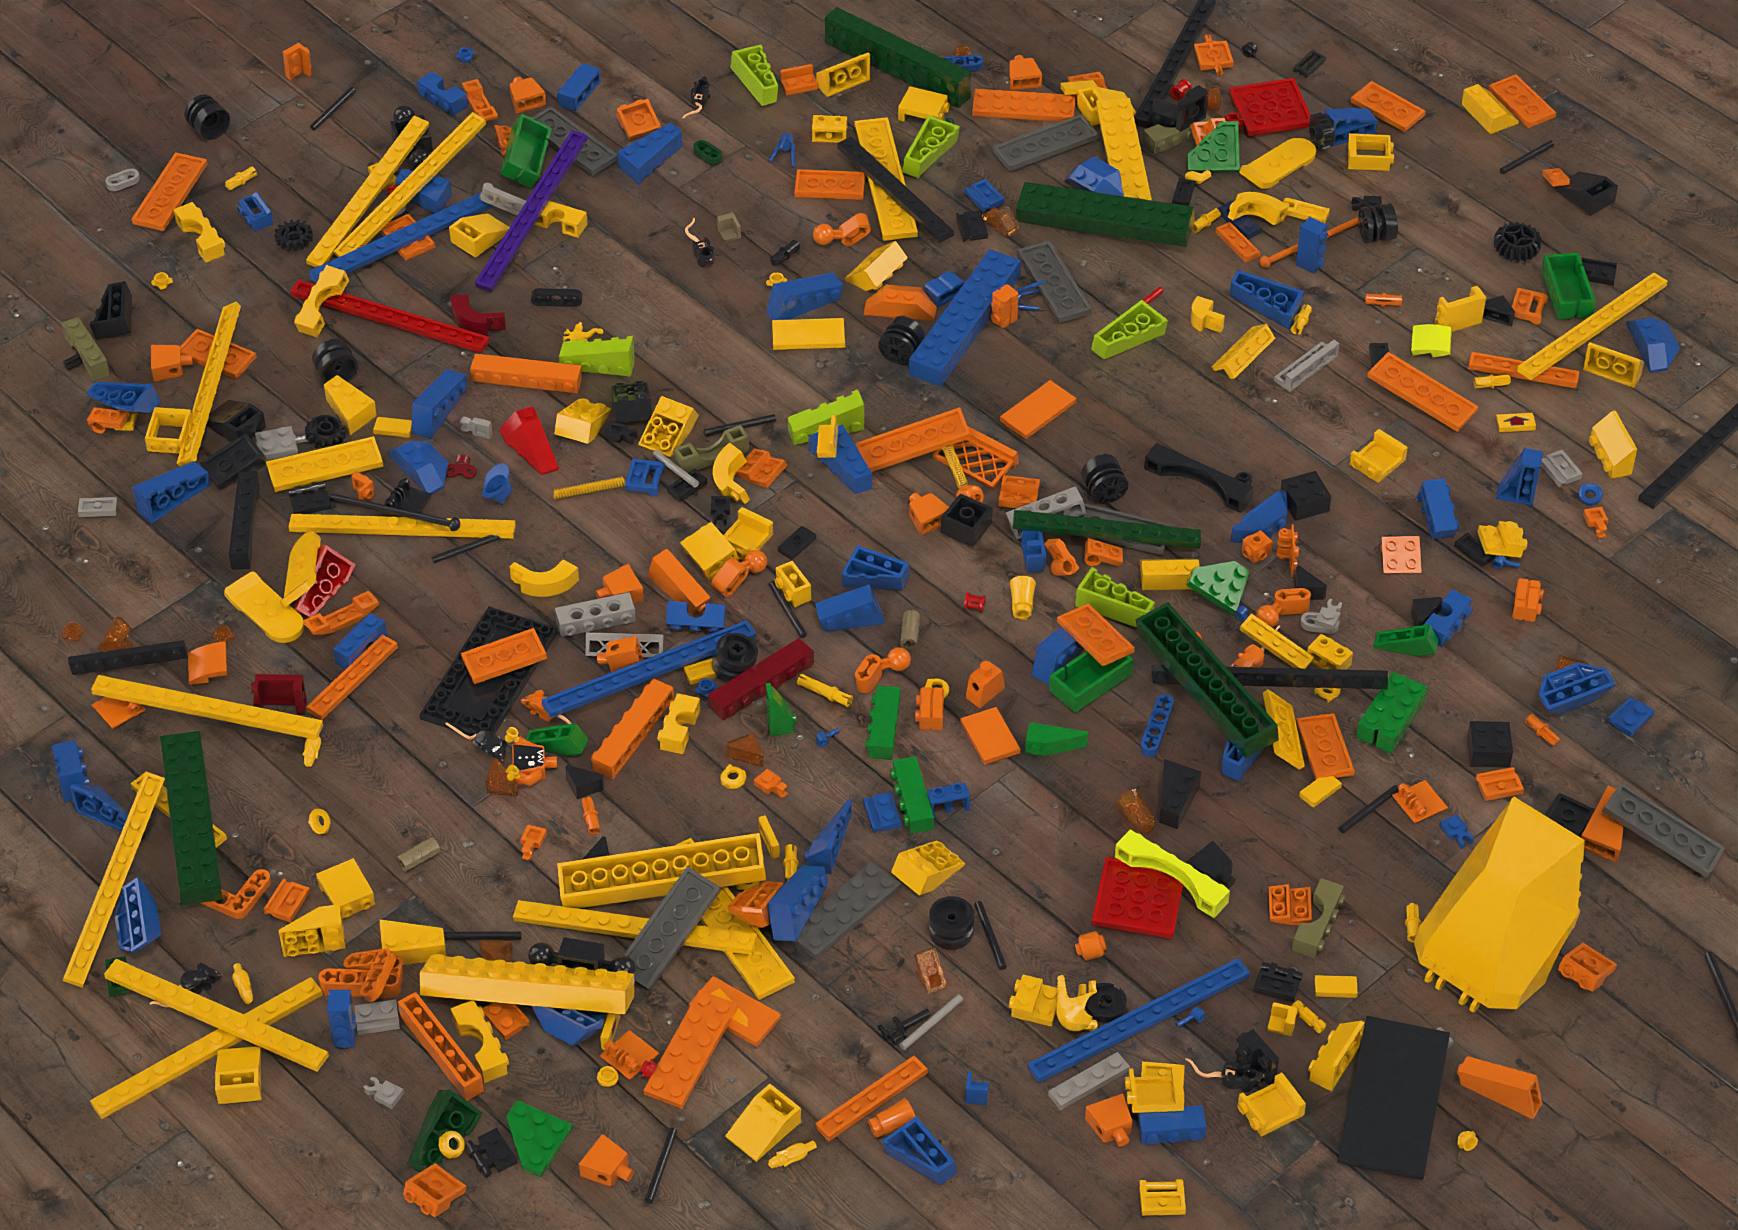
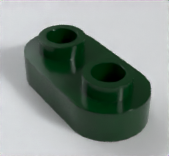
M699 140L693 144L694 154L707 163L716 165L722 161V151L709 142Z

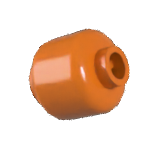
M963 485L956 494V498L959 494H963L981 503L984 500L982 489L976 485Z
M1096 931L1080 935L1078 937L1079 943L1075 944L1078 956L1082 955L1086 961L1102 957L1104 951L1107 950L1103 934L1099 935Z

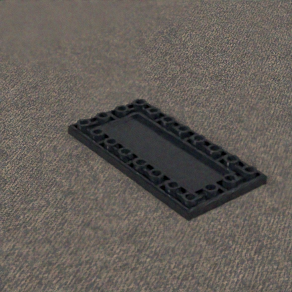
M489 606L419 715L420 720L453 730L446 725V723H449L469 736L478 734L482 730H488L496 734L540 662L474 684L462 660L461 653L532 628L535 629L547 652L558 634V628Z
M1366 1016L1338 1156L1339 1163L1420 1180L1424 1179L1450 1032Z

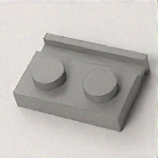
M1563 450L1549 454L1541 460V467L1558 487H1561L1564 483L1569 484L1582 479L1583 473Z
M396 999L354 1006L358 1035L400 1029Z

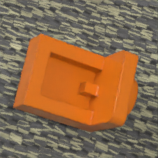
M356 471L351 475L353 489L358 491L360 500L367 501L375 494L373 481L366 475Z

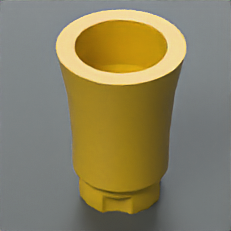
M1017 576L1011 579L1009 583L1013 616L1020 620H1026L1032 616L1036 581L1028 576Z

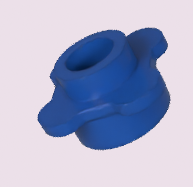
M462 47L459 49V53L456 54V58L462 63H468L472 60V55L475 54V51Z
M702 679L699 682V687L695 688V693L702 694L708 698V694L716 690L718 685L711 679Z

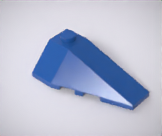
M95 382L86 393L88 397L120 411L152 413L154 407H157L161 402L152 384Z
M88 783L72 784L70 786L77 813L120 831L123 830L129 812L102 788Z
M852 800L845 802L814 839L811 848L806 850L805 861H808V866H823L825 873H832L852 814Z

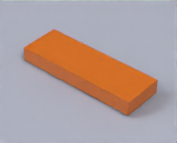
M1231 222L1216 228L1215 233L1245 263L1260 257V251Z

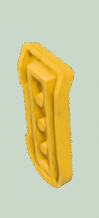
M1304 138L1289 139L1250 164L1242 165L1239 173L1261 189L1271 188L1278 184L1281 179L1302 166H1307L1313 162L1316 157V147L1311 141Z
M308 531L302 535L290 552L284 597L280 601L284 607L298 599L315 584V568L321 538L314 531Z
M254 571L225 588L224 595L229 602L260 627L271 640L278 643H288L296 640L303 633L304 624L302 616L290 605L284 607L280 602L282 598L264 583Z

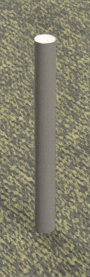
M658 450L653 452V456L664 463L665 466L693 487L699 485V481Z
M957 994L899 1044L901 1049L906 1050L959 1005L963 1001V997Z

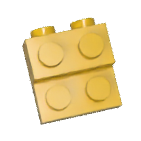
M1499 521L1497 527L1491 525H1479L1477 533L1485 554L1521 558L1523 551L1527 548V539L1522 538L1523 529L1519 528L1517 523Z
M1022 975L1021 980L1017 979L1014 991L1017 992L1016 996H1011L1009 1001V1008H1012L1011 1017L1052 1027L1057 1009V988L1044 985L1043 979Z

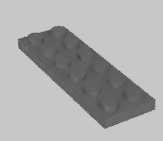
M552 106L532 117V119L552 128L548 144L558 151L571 130L586 134L588 140L574 160V163L592 176L618 161L615 152Z
M1081 114L993 146V152L1010 172L1098 140L1099 134Z
M1050 241L1017 249V255L1034 283L1042 280L1045 281L1044 284L1037 286L1059 323L1092 314L1091 306Z
M1084 503L1086 514L1078 516L1173 527V524L1086 503ZM1086 537L1162 556L1166 545Z
M1622 782L1602 810L1606 815L1706 878L1725 850L1724 846Z
M871 861L812 911L796 942H792L817 960L899 891L901 883Z
M686 867L624 954V956L631 958L635 963L634 981L649 991L652 989L722 889L690 867Z

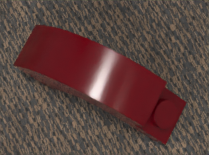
M469 294L451 295L452 316L459 328L488 336V331L506 330L505 312L480 313L470 307Z

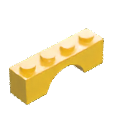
M191 202L174 209L176 223L183 232L200 234V237L196 239L197 249L206 263L225 255L224 248L226 246L224 240L218 237L216 229L210 226L207 217H203L199 207L197 208Z
M328 265L321 271L316 285L311 289V294L303 303L302 310L295 317L294 323L298 332L318 338L325 325L324 319L319 313L320 306L327 298L334 295H342L349 282L345 271Z
M471 1000L451 1008L452 1021L459 1035L474 1037L483 1044L480 1051L474 1055L476 1068L482 1076L483 1082L486 1083L508 1074V1057L506 1053H501L500 1042L497 1037H493L490 1022H485V1014L482 1007H478L475 1001Z

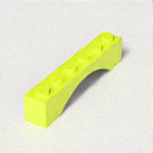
M1129 830L1116 844L1115 857L1130 867L1151 868L1174 877L1190 891L1197 908L1211 917L1215 918L1229 903L1230 890L1224 885L1218 884L1210 879L1208 875L1200 873L1190 864L1184 863L1175 855L1161 849L1157 844L1148 841L1141 834Z

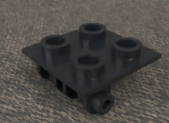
M404 478L399 481V484L391 492L384 505L420 513L432 494L410 487L409 479Z

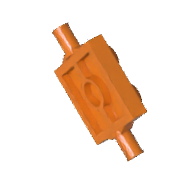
M1206 34L1204 36L1206 42L1194 44V52L1200 70L1215 69L1216 75L1219 76L1220 74L1221 76L1223 75L1222 68L1234 66L1227 41H1213L1211 35Z

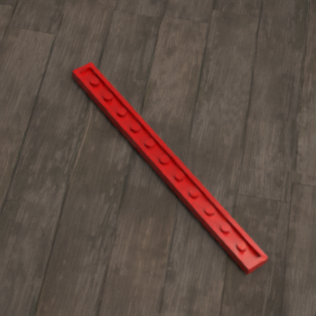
M298 280L290 290L291 296L306 300L315 284ZM345 293L331 296L321 304L481 354L490 342L488 336Z

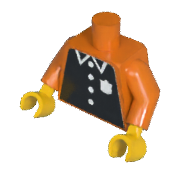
M510 727L506 731L505 740L509 743L514 741V744H512L513 765H509L506 769V773H509L507 779L509 781L514 780V785L525 784L531 786L546 779V769L557 768V756L545 757L544 746L536 745L518 736V730L514 727Z

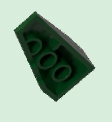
M439 1090L428 1108L407 1164L419 1173L434 1163L438 1164L444 1156L439 1149V1138L441 1135L448 1131H456L463 1138L468 1136L474 1130L483 1112L452 1090ZM451 1138L449 1140V1147L454 1149L458 1143L455 1139Z

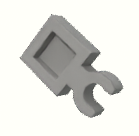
M465 416L460 420V423L463 424L461 427L462 431H472L475 436L491 438V421L475 417L471 420Z
M1329 599L1327 608L1322 607L1315 625L1333 631L1340 618L1342 602H1339L1337 606H1333L1332 599Z
M375 1077L370 1078V1083L374 1085L373 1087L364 1085V1092L366 1094L374 1095L375 1101L391 1109L394 1108L404 1095L403 1088L386 1080L383 1084H380L379 1080Z

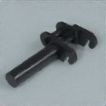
M926 1008L903 1022L895 1016L892 1020L894 1023L896 1022L897 1028L889 1032L880 1024L878 1025V1030L881 1031L886 1041L889 1040L890 1043L896 1045V1041L900 1038H907L908 1033L904 1030L931 1016V1013ZM898 1031L900 1034L894 1037L892 1034Z

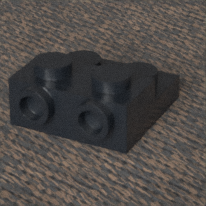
M1198 85L1186 92V98L1178 102L1176 129L1180 132L1189 128L1192 123L1206 118L1208 91Z
M1254 1029L1240 1034L1236 1039L1239 1044L1235 1050L1237 1063L1242 1067L1245 1064H1250L1251 1068L1264 1074L1261 1079L1262 1081H1265L1268 1086L1273 1084L1278 1071L1279 1057Z

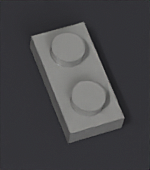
M117 497L80 498L78 515L79 517L117 516L118 499Z

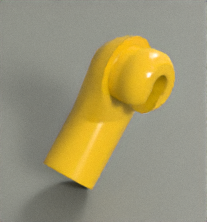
M1205 170L1202 173L1190 171L1185 174V179L1196 181V184H1201L1211 177L1209 170Z

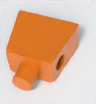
M1017 55L1014 60L1009 62L1010 91L1042 87V73L1033 58H1024L1022 55Z
M516 77L513 79V83L510 84V95L516 114L546 105L545 91L533 78L522 79L521 77Z
M151 345V370L154 382L182 376L183 366L193 365L192 354L182 355L179 345Z
M913 493L909 498L911 501L909 503V516L919 534L922 536L941 527V517L949 506L932 493L922 497L918 493Z
M629 564L603 577V588L595 591L597 599L630 592L633 603L644 601L643 587Z
M637 636L609 641L606 652L597 653L598 665L609 664L611 672L644 660Z
M983 661L980 667L969 676L965 698L978 708L984 706L1005 689L1002 670L990 661Z
M1123 1093L1086 1106L1085 1120L1103 1142L1107 1143L1115 1140L1119 1147L1129 1143L1130 1139L1127 1135L1132 1132V1119Z
M603 1134L579 1163L580 1176L607 1186H613L619 1178L629 1182L634 1175V1170L628 1167V1154Z

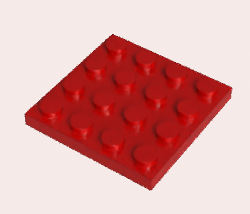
M1294 78L1229 87V94L1240 119H1244L1243 127L1247 136L1309 127L1310 112Z
M1106 857L1092 925L1173 939L1183 884L1162 871L1145 867H1130L1117 858Z

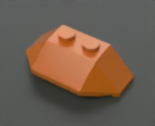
M886 284L866 300L864 315L892 318L905 316L914 320L935 321L937 306L921 287Z
M763 881L759 883V886L748 888L734 898L728 906V911L747 924H753L759 928L766 927L770 923L767 903L784 886V883Z

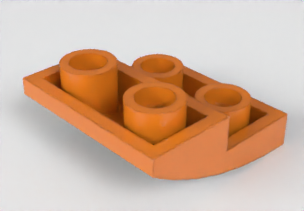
M225 641L208 644L188 653L189 685L209 683V677L227 676Z
M1289 884L1269 886L1270 922L1287 925L1313 922L1311 887L1290 889Z

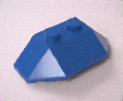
M1095 156L1075 166L1065 178V182L1079 190L1124 196L1120 171Z
M1655 318L1626 321V325L1649 372L1668 370L1680 349L1668 323Z
M410 441L387 451V455L423 491L434 494L444 488L448 461L428 441Z
M1277 491L1242 518L1238 525L1236 524L1232 527L1231 541L1233 543H1243V539L1260 530L1270 538L1276 531L1283 529L1287 524V492Z
M1575 663L1544 675L1538 696L1548 712L1562 714L1594 702L1616 684L1606 668Z
M139 877L122 887V896L115 913L119 949L131 953L137 952L161 935L157 903Z
M531 1006L544 1031L567 1042L569 1045H577L581 1041L589 1039L604 1023V1017L593 1011Z

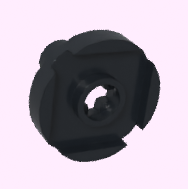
M1111 983L1096 984L1097 993L1089 997L1085 1005L1087 1013L1093 1017L1092 1020L1109 1022L1123 1016L1127 1004L1124 991L1121 988H1115L1114 984ZM1104 999H1106L1107 1002H1111L1108 1005L1102 1004Z

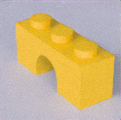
M549 201L534 225L548 228L553 222H562L563 234L579 238L587 226V213Z
M677 693L675 700H672L670 703L669 715H665L663 730L660 729L657 740L660 741V750L678 754L684 753L689 741L688 727L681 725H695L700 713V698Z

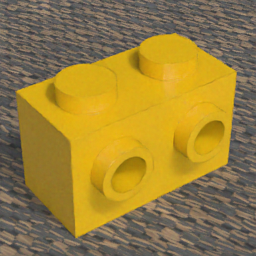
M813 115L812 142L838 143L847 138V116Z
M793 561L776 567V579L774 580L776 587L783 591L788 602L790 601L794 607L811 601V584Z
M1320 634L1308 647L1307 652L1314 657L1312 663L1321 669L1347 670L1352 664L1353 652L1323 634Z

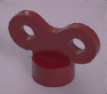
M460 454L456 455L455 465H448L446 476L454 478L457 475H463L467 479H472L476 476L477 470L474 466L469 465V456Z

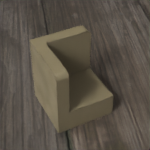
M733 212L717 217V230L725 243L741 238V226Z

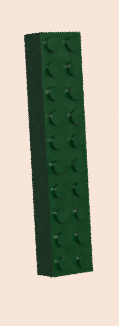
M838 7L825 16L826 44L853 57L869 53L871 66L916 88L948 95V103L957 108H960L971 98L970 71Z
M1024 182L1016 206L1017 222L1183 247L1188 245L1195 221L1193 206Z
M1169 602L1136 619L1137 635L1245 758L1279 740L1278 725Z
M200 731L160 736L181 905L222 900Z

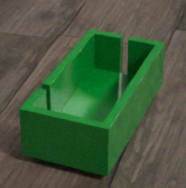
M521 113L512 126L500 174L512 180L517 179L518 183L531 189L540 177L552 128Z
M1579 252L1544 255L1541 272L1558 320L1571 319L1574 316L1582 318L1593 315L1596 300L1584 266H1582Z
M1085 651L1066 664L1065 668L1062 667L1050 675L1049 691L1074 713H1077L1133 674L1134 659L1127 655L1102 666Z
M1392 672L1388 678V689H1381L1359 721L1356 738L1373 745L1377 730L1376 747L1392 754L1425 704L1428 686Z

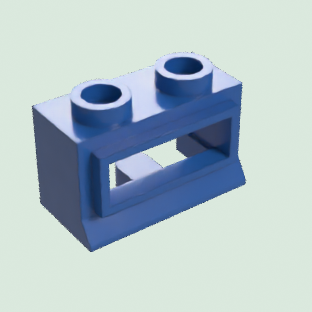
M257 191L251 196L238 200V213L240 216H244L247 226H251L254 232L273 225L272 212ZM258 207L260 213L254 215L251 209Z
M1022 530L1021 546L1027 573L1042 572L1043 567H1046L1047 557L1042 532Z
M954 783L953 785L927 790L934 818L935 804L943 803L945 811L951 813L953 811L951 801L962 799L965 810L970 811V794L966 783Z

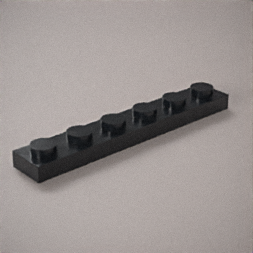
M181 640L68 657V664L72 675L187 659L188 650L185 641Z

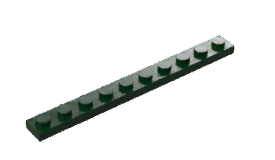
M1014 510L1013 529L1198 549L1201 546V530L1021 510Z

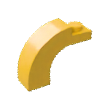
M1243 192L1237 194L1236 200L1230 205L1228 218L1235 220L1243 215L1250 214L1262 217L1271 224L1276 225L1284 221L1289 206L1277 198L1263 193Z
M728 443L718 454L714 462L713 478L722 496H730L736 502L740 501L745 505L750 499L745 489L735 483L733 479L736 472L747 461L742 451Z
M562 560L555 568L547 572H533L515 562L510 566L511 580L520 584L522 593L530 596H555L569 590L579 581L578 567L565 560Z

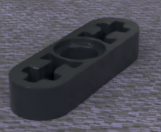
M537 288L531 293V302L536 306L577 307L582 304L583 299L582 292L577 289ZM553 296H560L561 299L556 300Z

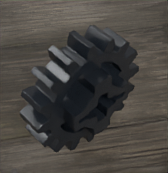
M291 219L290 223L284 221V225H278L279 229H275V241L277 246L281 245V249L287 247L288 251L291 248L297 251V248L304 249V245L309 246V242L312 241L313 232L310 224L306 225V221L300 223L299 219L296 222H293Z

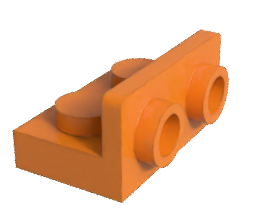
M297 43L283 51L285 76L289 80L301 73L306 74L308 77L312 75L310 51L307 47Z
M812 64L780 70V84L786 96L818 89Z

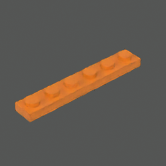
M1477 352L1471 353L1468 369L1530 380L1517 372L1518 366L1524 361ZM1551 366L1531 381L1576 389L1580 371Z
M382 634L306 707L307 712L323 720L398 648L397 642Z
M912 1056L816 1122L815 1128L830 1142L928 1074V1069L915 1056Z

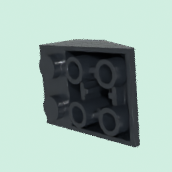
M1580 171L1568 177L1570 179L1569 185L1554 187L1589 215L1615 202L1618 185L1606 176Z
M635 381L633 384L616 383L615 386H611L616 422L650 420L652 406L647 382Z
M227 400L212 411L206 425L231 442L245 433L252 438L255 436V433L266 428L263 411L251 403Z

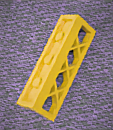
M1262 324L1251 327L1212 366L1213 370L1224 369L1230 379L1236 378L1275 339L1268 325Z

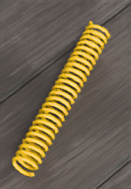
M953 445L942 448L958 488L961 487L960 485H967V479Z
M621 476V478L615 477L612 480L589 482L586 485L580 484L572 487H563L560 490L554 489V499L556 500V496L559 499V495L561 499L562 495L563 498H565V495L566 497L568 495L569 497L571 495L574 496L573 491L576 496V491L579 495V490L582 495V490L583 494H585V490L588 494V490L589 493H591V490L594 492V489L595 492H597V489L598 491L600 489L601 491L603 489L608 490V485L609 489H611V485L614 489V484L615 488H617V484L618 487H620V484L623 487V484L625 486V480Z

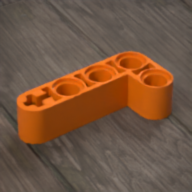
M394 954L396 962L378 998H395L401 993L404 970L402 958L397 954ZM324 969L318 976L322 993L329 996V990H351L352 997H362L360 990L369 970Z

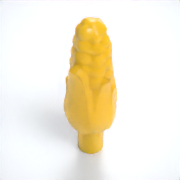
M318 736L317 740L306 738L302 754L306 767H311L314 760L318 759V751L321 746L320 736Z
M236 963L233 965L234 973L232 975L234 985L245 1004H250L253 1001V993L249 975L245 970H242L240 963Z
M814 1140L806 1144L795 1143L782 1151L776 1152L777 1155L769 1159L768 1165L771 1168L783 1165L787 1167L791 1163L804 1159L809 1151L817 1148Z

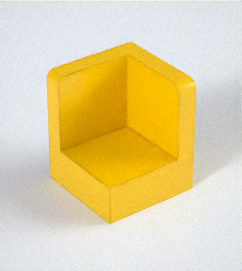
M1273 1003L1267 1030L1292 1037L1298 1008Z

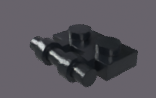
M312 482L311 485L303 487L299 485L295 486L294 489L288 490L289 497L297 496L290 499L294 514H310L332 509L327 491L319 492V490L326 489L325 482ZM313 492V494L303 496V494Z
M1263 962L1254 985V991L1294 1002L1303 973L1296 971L1295 968L1289 967L1287 969L1277 966V963L1271 962L1269 964Z
M497 1128L479 1136V1145H474L472 1140L465 1143L467 1154L470 1158L474 1159L476 1168L485 1177H489L492 1174L490 1169L493 1167L499 1173L517 1164L516 1156ZM486 1153L488 1159H483L481 1155Z

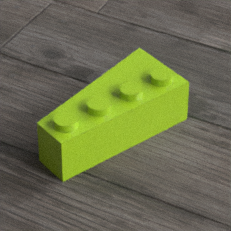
M762 44L732 51L730 68L761 106L777 102L778 84L774 74L771 72L770 64L767 63V57L763 53Z
M928 115L904 158L902 173L919 178L957 142L960 126Z
M1141 300L1095 334L1091 350L1105 360L1164 335L1168 320Z
M627 336L626 339L613 337L611 340L602 341L600 338L594 339L593 342H587L586 340L564 341L559 354V363L581 365L582 372L631 377L635 363L633 336Z
M858 389L852 391V395L845 398L843 395L837 397L835 402L829 404L825 402L820 404L817 409H807L789 416L788 432L793 444L809 442V435L819 432V425H831L832 415H836L837 425H843L847 433L864 430V403Z
M1091 567L1076 592V607L1089 603L1100 615L1136 627V619L1154 610L1155 606L1154 601L1136 591L1131 592L1127 590L1126 586L1122 583L1116 584L1111 581V577L1106 574L1100 575L1097 573V569Z

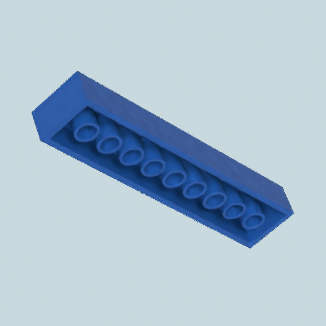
M991 249L988 250L910 357L909 375L938 386L943 385L991 318L992 293L998 289L1000 290L1006 284L1013 287L1021 276V260Z

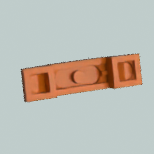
M478 79L462 83L463 90L467 94L468 103L475 114L485 119V121L498 118L494 107L490 106L483 93V87Z
M370 591L353 597L352 604L324 617L318 613L303 620V624L313 635L337 632L363 619L379 605V601Z

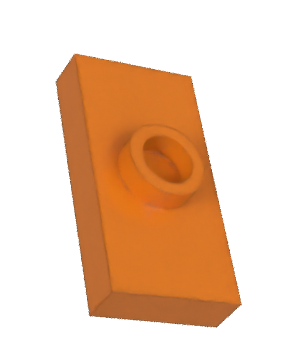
M1560 168L1542 171V176L1553 187L1570 184V179Z

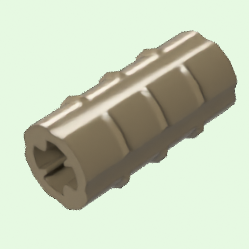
M907 610L903 613L900 644L906 650L915 649L919 640L920 614L914 610Z
M430 837L396 857L400 868L407 872L440 853V847L436 840Z

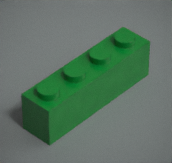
M877 685L876 693L872 694V705H874V708H870V720H872V723H868L867 731L870 738H866L865 750H869V758L893 760L901 687Z
M916 756L893 760L890 776L891 780H895L896 783L894 784L895 794L900 796L898 802L900 811H904L905 814L903 815L904 826H908L910 834L934 830V816Z

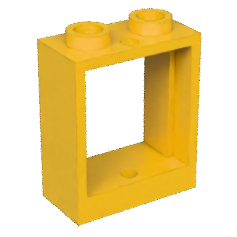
M1349 133L1347 146L1348 169L1389 171L1390 164L1394 163V154H1391L1393 153L1394 143L1390 142V135ZM1356 150L1384 151V156L1357 155Z
M154 407L145 436L147 451L179 454L190 420L191 410ZM160 425L182 427L179 439L157 438Z

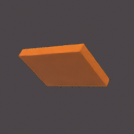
M407 214L387 223L379 232L386 236L416 221L410 214ZM426 236V238L416 241L397 252L406 261L435 248V243L429 236Z
M997 707L960 718L963 729L984 765L1020 753V747Z

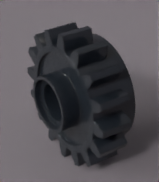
M1321 112L1310 115V124H1308L1310 139L1313 140L1316 149L1321 151L1331 148L1330 145H1332L1335 139V131L1331 119Z
M330 415L317 416L312 418L311 422H307V426H305V439L309 440L310 445L315 444V448L322 446V448L339 445V443L343 444L346 433L345 425H341L342 421Z

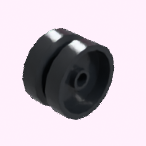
M341 339L325 341L313 352V364L324 383H327L336 375L345 381H349L357 372L358 362L352 354L349 345Z
M728 633L722 636L717 642L712 659L714 673L719 678L729 682L753 667L758 656L756 643L748 636L740 633Z
M947 896L938 899L930 908L929 935L937 946L944 949H959L971 941L974 935V910L965 899Z

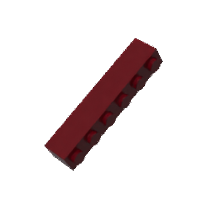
M800 638L794 640L709 693L708 707L723 721L728 717L734 716L736 712L744 707H748L752 702L766 695V683H770L774 688H778L782 683L790 678H794L803 670L810 668L814 664V651Z

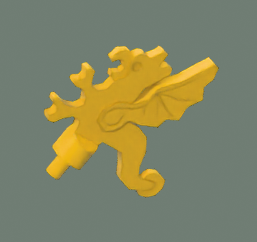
M579 322L575 325L573 332L566 329L564 335L568 334L569 336H563V341L570 339V341L586 340L588 342L587 339L594 333L602 335L603 329L593 328L588 332H582V322Z

